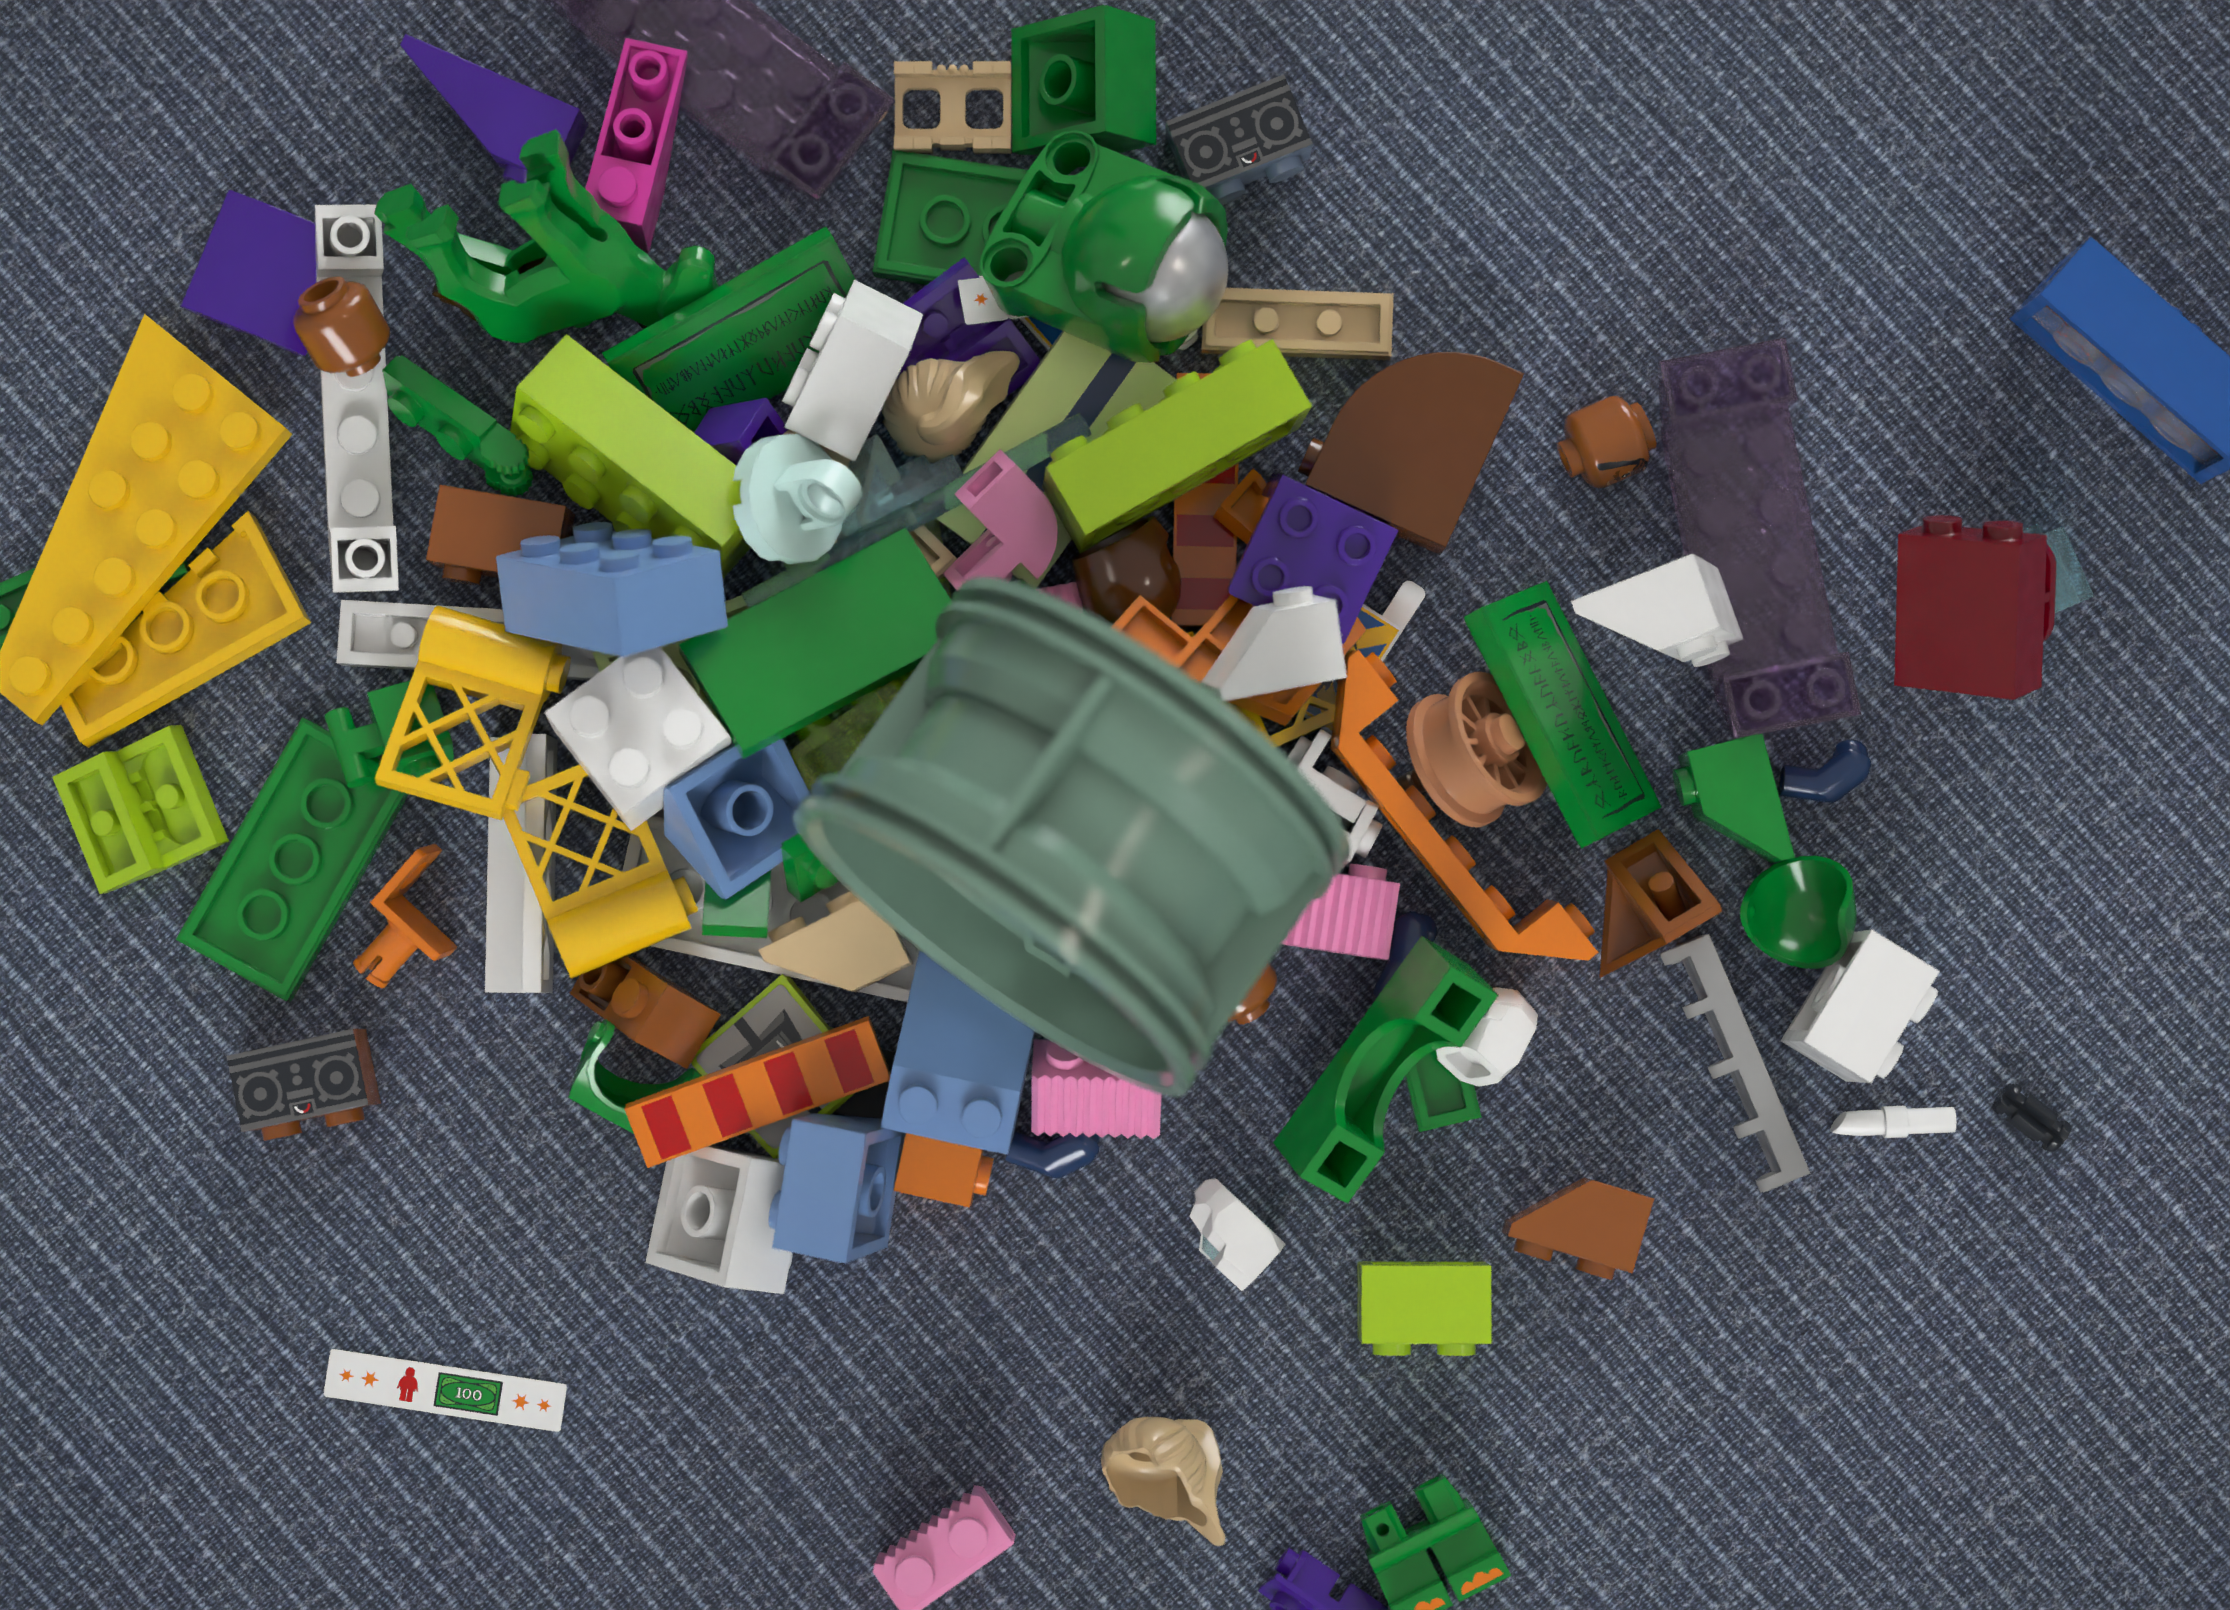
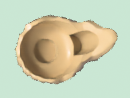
M992 351L980 356H974L966 362L930 358L920 361L916 365H909L907 370L903 371L898 379L895 380L882 406V414L885 418L882 423L888 430L891 438L897 442L898 448L909 457L915 456L920 460L931 463L944 461L949 456L955 457L971 445L976 434L982 429L981 426L985 423L986 416L990 413V410L1006 398L1011 377L1017 371L1020 364L1019 357L1011 351Z
M1164 1417L1134 1418L1117 1430L1105 1442L1101 1452L1102 1471L1109 1483L1110 1491L1114 1492L1119 1504L1127 1508L1139 1507L1153 1516L1162 1517L1165 1520H1186L1213 1545H1224L1226 1536L1220 1525L1216 1505L1217 1489L1223 1472L1220 1450L1214 1431L1205 1422L1197 1419L1172 1420Z

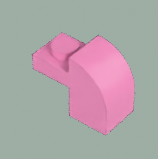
M999 450L954 494L987 528L943 573L956 590L960 588L964 581L975 577H992L1010 581L1013 575L1012 570L1020 562L1038 579L1048 567L1055 552L1058 527L1051 503L1033 481L1002 450Z

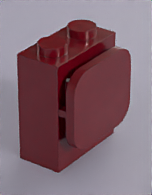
M1948 515L1924 517L1921 526L1899 533L1894 686L2011 700L2018 699L2042 688L2043 642L2049 638L2054 628L2056 559L2052 549L2047 545V535L2023 533V524L2015 521H1989L1983 523V529L1962 527L1961 517Z

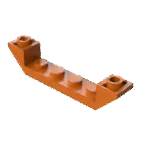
M1359 650L1349 651L1344 657L1347 678L1338 679L1330 748L1369 798L1379 805L1378 809L1485 944L1497 951L1589 961L1599 952L1587 939L1595 933L1593 927L1572 903L1563 908L1559 902L1547 899L1516 925L1511 926L1508 921L1516 914L1509 903L1493 885H1490L1485 890L1480 887L1468 872L1476 865L1475 861L1453 835L1445 841L1441 838L1429 822L1436 815L1434 809L1416 787L1411 785L1404 791L1391 775L1389 770L1396 765V762L1382 743L1374 735L1364 740L1359 734L1361 730L1399 701L1389 689L1397 681L1375 653L1372 652L1365 658Z

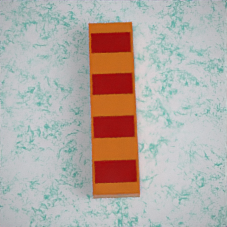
M1177 373V379L1189 373ZM1197 373L1200 379L1209 375L1207 373ZM1238 464L1174 500L1173 560L1178 565L1181 574V597L1172 614V622L1179 627L1202 628L1231 595L1227 587L1236 570L1237 536L1213 516L1221 503L1238 486Z
M867 1016L626 1104L625 1112L646 1166L650 1168L890 1081L891 1073L870 1017Z

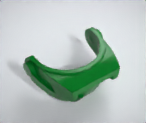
M606 1019L602 1022L597 1021L589 1031L568 1098L634 1134L625 1112L627 1103L699 1078L702 1075L695 1069L690 1068L676 1080L660 1084L636 1083L616 1076L604 1068L598 1060L599 1054L613 1036L615 1024Z

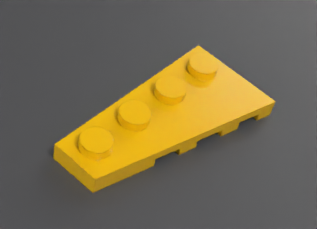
M247 511L232 525L235 530L213 550L207 547L188 565L191 570L165 594L159 591L142 609L144 613L124 630L63 701L61 706L80 743L88 748L311 623L257 518L252 513Z

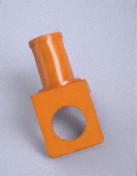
M436 844L418 848L370 902L386 917L388 925L367 949L356 957L353 964L360 974H363L367 968L373 970L366 977V980L377 987L385 988L389 984L390 979L417 948L433 961L451 955L457 948L441 930L403 896L442 852V849Z

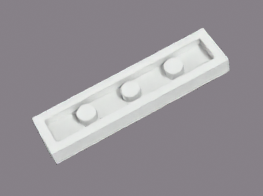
M532 734L520 769L530 772L527 786L557 774V739L547 734ZM490 737V740L492 742L500 737ZM510 748L498 753L503 764ZM490 759L489 798L492 799L500 775ZM557 789L550 793L557 795ZM536 797L520 804L519 810L515 811L522 830L549 842L556 826V803ZM488 817L485 992L553 993V935L504 819L502 818L501 821ZM528 842L535 861L539 866L546 849ZM555 852L552 853L543 875V880L552 901H555Z

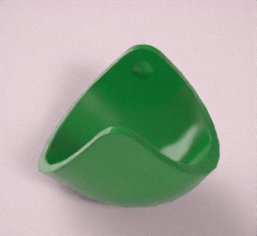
M1799 856L1776 863L1763 871L1746 891L1740 909L1742 926L1751 941L1765 954L1777 961L1805 969L1831 966L1846 953L1855 931L1856 903L1852 878L1848 870L1840 863L1820 856Z

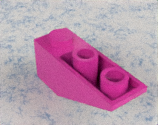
M625 38L586 190L593 195L602 210L618 221L633 243L649 254L664 197L688 52Z

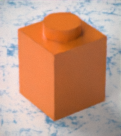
M906 1133L893 1191L970 1207L973 1202L974 1193L984 1196L987 1194L994 1158L983 1156V1149Z

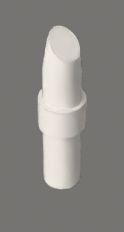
M1905 1105L1882 1106L1881 1110L1847 1111L1841 1113L1835 1119L1830 1132L1853 1136L1883 1135V1138H1906L1908 1134L1952 1133L1956 1131V1113L1954 1107L1907 1109Z

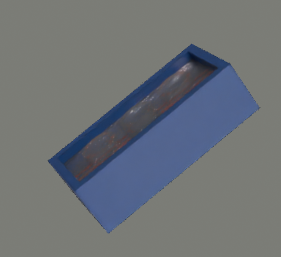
M2089 237L2052 269L2009 319L2197 482L2202 484L2230 470V356L2208 338L2198 325L2187 320L2178 308L2172 307L2094 238Z

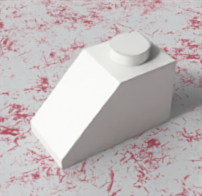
M1307 586L1273 592L1274 603L1252 607L1202 680L1201 685L1224 702L1347 678L1336 600L1313 595L1312 587Z

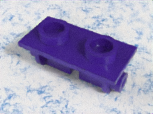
M1288 1547L1274 1568L1283 1577L1277 1573L1258 1589L1259 1593L1271 1600L1269 1606L1272 1610H1389L1387 1606L1381 1604L1352 1583L1346 1586L1337 1602L1329 1596V1593L1340 1575L1303 1549L1296 1553Z

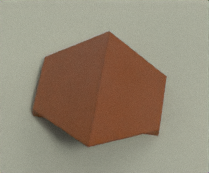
M1659 829L1604 861L1607 867L1599 978L1661 948L1722 912L1716 898Z

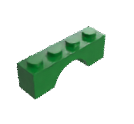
M1423 936L1419 938L1273 1142L1300 1178L1341 1201L1349 1203L1385 1153L1383 1142L1385 1116L1390 1101L1403 1078L1419 1060L1429 1053L1443 1047L1461 1048L1498 997V994L1468 963Z

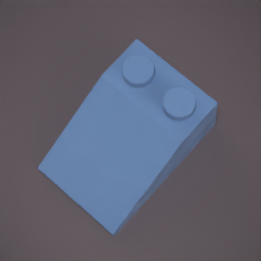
M919 950L880 1128L1008 1155L1014 1136L1035 1031L979 995Z

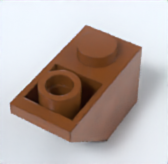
M630 955L579 975L578 980L569 993L603 1019L614 1023L618 1030L633 1041L688 1069L721 1015L686 989Z
M1584 1177L1506 1219L1502 1233L1517 1238L1514 1251L1550 1262L1554 1250L1578 1257L1575 1269L1613 1280L1616 1269L1633 1274L1654 1198Z

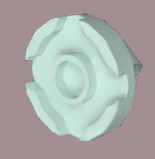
M800 434L777 435L760 439L745 450L734 472L733 481L742 480L740 487L742 504L733 505L734 518L746 543L761 558L768 561L780 560L787 564L816 561L832 548L842 530L843 521L862 498V487L856 476L841 463L833 461L818 443Z

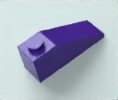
M404 35L400 46L496 163L505 169L502 174L505 180L508 182L515 180L519 184L527 182V169L519 159L522 146L529 139L555 129L560 133L569 152L570 166L588 127V122L579 108L410 35Z

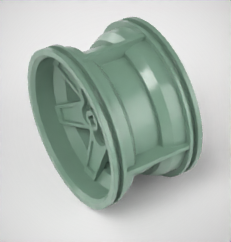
M970 578L963 582L952 597L951 604L947 605L936 619L935 629L938 640L838 775L827 774L820 776L811 789V797L804 798L793 813L795 827L814 855L852 894L918 950L979 995L1038 1034L1109 1074L1158 1094L1178 1097L1186 1095L1196 1080V1072L1203 1070L1211 1059V1046L1312 900L1324 896L1333 883V877L1340 873L1349 860L1351 852L1349 838L1342 823L1321 793L1276 746L1222 700L1167 660L1100 619L1044 592L999 578Z

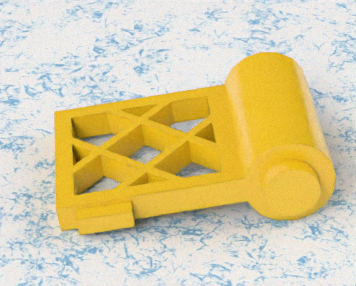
M438 605L434 607L422 635L418 662L375 776L376 784L501 821L506 808L518 811L530 779V772L522 770L520 767L543 702L548 699L551 691L559 694L562 692L569 674L571 657L562 654L563 644L505 632V624ZM427 684L454 691L463 708L429 724L420 708V703ZM466 695L480 698V700L470 704ZM500 704L522 710L517 729L492 742L477 716ZM416 717L421 728L410 733ZM470 720L483 746L449 762L436 735ZM426 740L429 741L442 765L420 777L396 771L402 752ZM510 748L503 764L498 753ZM490 758L500 777L491 799L466 792L456 774ZM449 778L453 788L438 784V782Z
M580 764L526 787L521 804L536 797H541L563 806L549 842L524 832L514 810L506 808L503 819L571 979L691 929L687 916L698 912L684 876L675 880L671 879L647 821H644L634 830L630 831L624 822L616 820L618 814L614 808L610 816H606L574 803L583 779L588 776ZM573 783L567 799L550 793L553 790ZM570 810L606 824L592 859L556 845ZM613 827L639 837L649 862L625 872L600 863L599 860ZM528 842L546 849L539 866L535 861ZM553 852L589 866L579 891L556 901H552L543 880L544 872ZM596 869L613 876L589 886Z

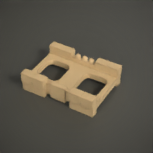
M894 61V151L933 154V148H941V151H966V148H973L974 154H1012L1011 61H973V70H969L967 65H961L959 70H957L955 65H950L948 70H946L944 65H939L937 70H933L932 61ZM934 90L939 93L940 123L936 128L909 129L903 124V97L908 91ZM973 90H997L1003 95V123L999 128L972 129L966 124V96L969 92Z

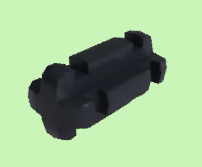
M2009 1083L1997 1095L1992 1105L1994 1112L2001 1115L2005 1113L2008 1123L2033 1142L2041 1140L2043 1142L2041 1148L2044 1150L2055 1152L2068 1138L2072 1130L2070 1123L2062 1120L2060 1122L2057 1121V1113L2032 1094L2025 1093L2023 1095L2020 1093L2022 1090L2020 1085Z

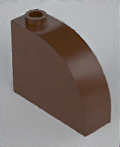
M1434 352L1401 360L1373 375L1353 393L1337 415L1325 442L1314 437L1312 438L1298 473L1308 477L1305 486L1397 529L1398 533L1396 536L1441 555L1448 544L1524 373L1495 360L1461 352Z

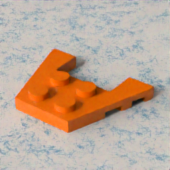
M1252 469L1221 503L1213 516L1247 545L1269 498L1262 495L1267 483L1255 469ZM1139 595L1112 627L1158 654L1201 685L1202 680L1254 605L1230 595L1194 637H1191ZM1358 617L1345 643L1342 645L1344 657L1366 631ZM1323 682L1229 700L1227 702L1286 726Z

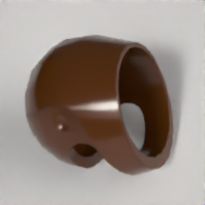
M1154 516L1136 521L1084 552L1079 553L1072 559L1079 597L1086 612L1110 626H1113L1139 595L1168 618L1172 616L1181 597L1180 570L1170 555L1166 544L1168 533Z

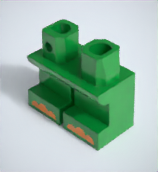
M1443 1474L1437 1475L1413 1489L1427 1519L1404 1530L1390 1501L1380 1504L1360 1515L1365 1539L1370 1547L1364 1551L1391 1610H1445L1453 1606L1426 1552L1427 1548L1432 1549L1459 1602L1512 1576L1470 1501L1467 1498L1462 1501L1458 1492Z

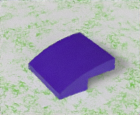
M228 190L180 307L235 331L248 333L301 357L306 356L307 350L296 333L293 317L300 306L298 303L300 295L316 283L315 223L262 201Z
M965 257L902 303L922 313L923 316L911 350L897 379L903 371L907 370V366L916 365L918 362L930 358L966 362L974 356H980L992 351H1011L1018 355L1020 364L1017 371L1011 377L1008 386V396L1028 380L1041 360L1010 318L995 322L965 324L958 280L980 278Z

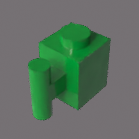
M411 680L367 693L369 716L372 724L355 728L350 710L347 707L337 708L325 714L324 717L346 784L349 788L360 787L372 781L366 759L384 754ZM427 684L420 703V708L429 724L444 717L434 686L431 684ZM416 717L410 733L421 728ZM446 730L436 735V738L449 762L454 760L453 742L449 730ZM426 740L402 752L396 771L420 777L442 765L429 741Z

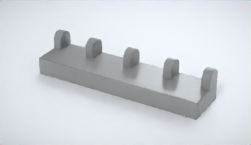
M1710 935L1696 936L1660 953L1664 966L1683 961L1699 999L1683 1006V1011L1687 1019L1705 1013L1724 1058L1708 1066V1070L1712 1079L1730 1073L1749 1119L1733 1126L1735 1134L1740 1139L1755 1133L1772 1171L1755 1180L1760 1193L1810 1174Z

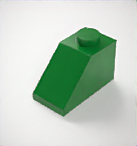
M1762 733L1688 751L1678 756L1681 768L1673 769L1676 793L1682 806L1691 805L1694 818L1770 863L1795 858Z

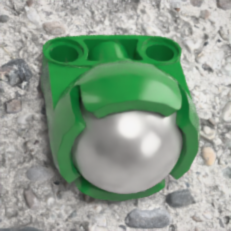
M1064 131L1054 136L1038 155L996 222L979 260L980 272L997 305L1006 314L1017 317L1029 316L1106 349L1129 361L1152 363L1159 361L1160 355H1169L1176 351L1185 342L1190 333L1197 330L1213 315L1221 302L1228 278V259L1225 249L1228 233L1226 211L1221 203L1200 184L1180 176H1174L1098 145L1093 137L1083 131ZM1086 167L1082 172L1068 176L1076 168ZM1025 271L1016 280L1005 282L1011 274Z

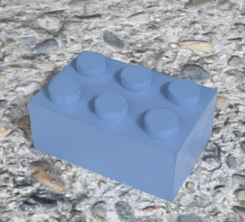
M593 522L575 526L573 528L574 536L560 539L558 536L527 538L520 542L521 550L496 556L505 632L625 657L728 627L720 551L693 546L692 539L687 536L654 539L652 538L651 531L647 529L614 532L612 531L611 523Z

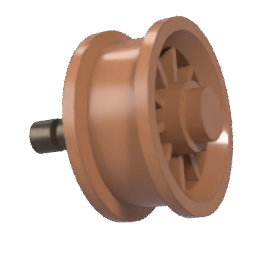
M1485 672L1469 673L1453 685L1449 696L1442 694L1429 695L1418 701L1410 710L1407 719L1406 737L1409 754L1415 769L1395 779L1404 791L1411 785L1416 787L1421 794L1427 791L1433 801L1449 817L1469 827H1483L1495 821L1502 814L1506 804L1523 806L1535 801L1543 794L1547 782L1491 674Z

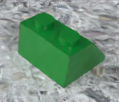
M1101 5L1011 29L1012 153L1039 155L1054 136L1070 130L1083 131L1093 137L1096 144L1118 153L1156 145L1155 20L1108 5Z

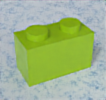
M1357 1261L1358 1340L1361 1344H1372L1373 1355H1411V1344H1437L1438 1355H1476V1344H1492L1491 1265L1486 1262Z

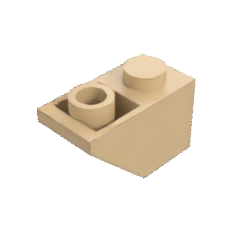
M851 892L828 902L826 907L830 915L808 926L801 916L768 932V936L772 943L759 949L764 962L853 992H857L913 964L900 935Z

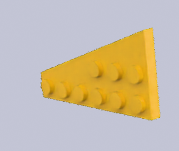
M144 314L0 650V693L33 721L42 726L292 436L287 428L146 314Z

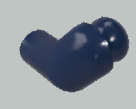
M1847 739L1836 745L1833 757L1820 769L1783 765L1779 778V796L1827 803L1839 801L1867 779L1871 769L1868 749L1858 740Z
M1408 911L1399 916L1394 922L1389 960H1387L1373 989V994L1376 998L1421 936L1432 942L1435 941L1437 927L1435 921L1429 915Z
M1015 1131L1005 1161L1052 1178H1062L1093 1162L1099 1153L1098 1143L1101 1137L1096 1133L1091 1137L1086 1136L1084 1133L1077 1137L1068 1133L1064 1137L1061 1135L1047 1143Z

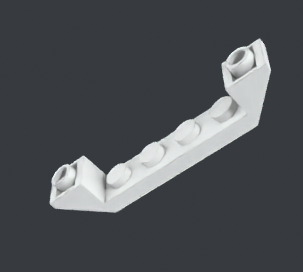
M315 205L316 283L323 279L339 276L343 277L345 282L355 281L364 284L383 315L382 273L384 262L382 221L374 214L376 205ZM385 347L379 353L381 356L380 362L373 369L362 375L350 377L345 372L328 373L320 370L327 524L333 593L399 590L396 526H393L387 389L382 369L386 367Z

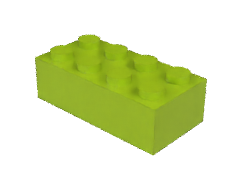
M566 334L517 386L510 432L516 435L517 440L522 439V443L527 445L530 457L528 459V466L535 470L545 469L562 483L565 492L575 503L585 509L595 508L613 522L616 532L631 529H647L651 531L652 538L654 539L671 536L690 537L693 546L720 551L723 579L751 548L744 540L734 518L733 505L742 504L740 496L742 480L733 481L736 465Z
M1252 339L1237 345L1218 359L1221 365L1208 376L1200 379L1196 371L1191 372L1164 388L1162 392L1165 397L1155 406L1144 411L1140 403L1134 404L1110 418L1106 422L1109 429L1102 436L1089 443L1084 435L1078 436L1061 445L1050 454L1053 461L1046 467L1042 488L1080 553L1300 428L1312 405L1273 339L1257 348Z

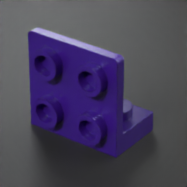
M1272 472L1262 493L1269 500L1229 582L1227 590L1229 594L1254 606L1274 603L1273 592L1295 587H1312L1313 595L1336 600L1343 645L1398 530L1285 475Z

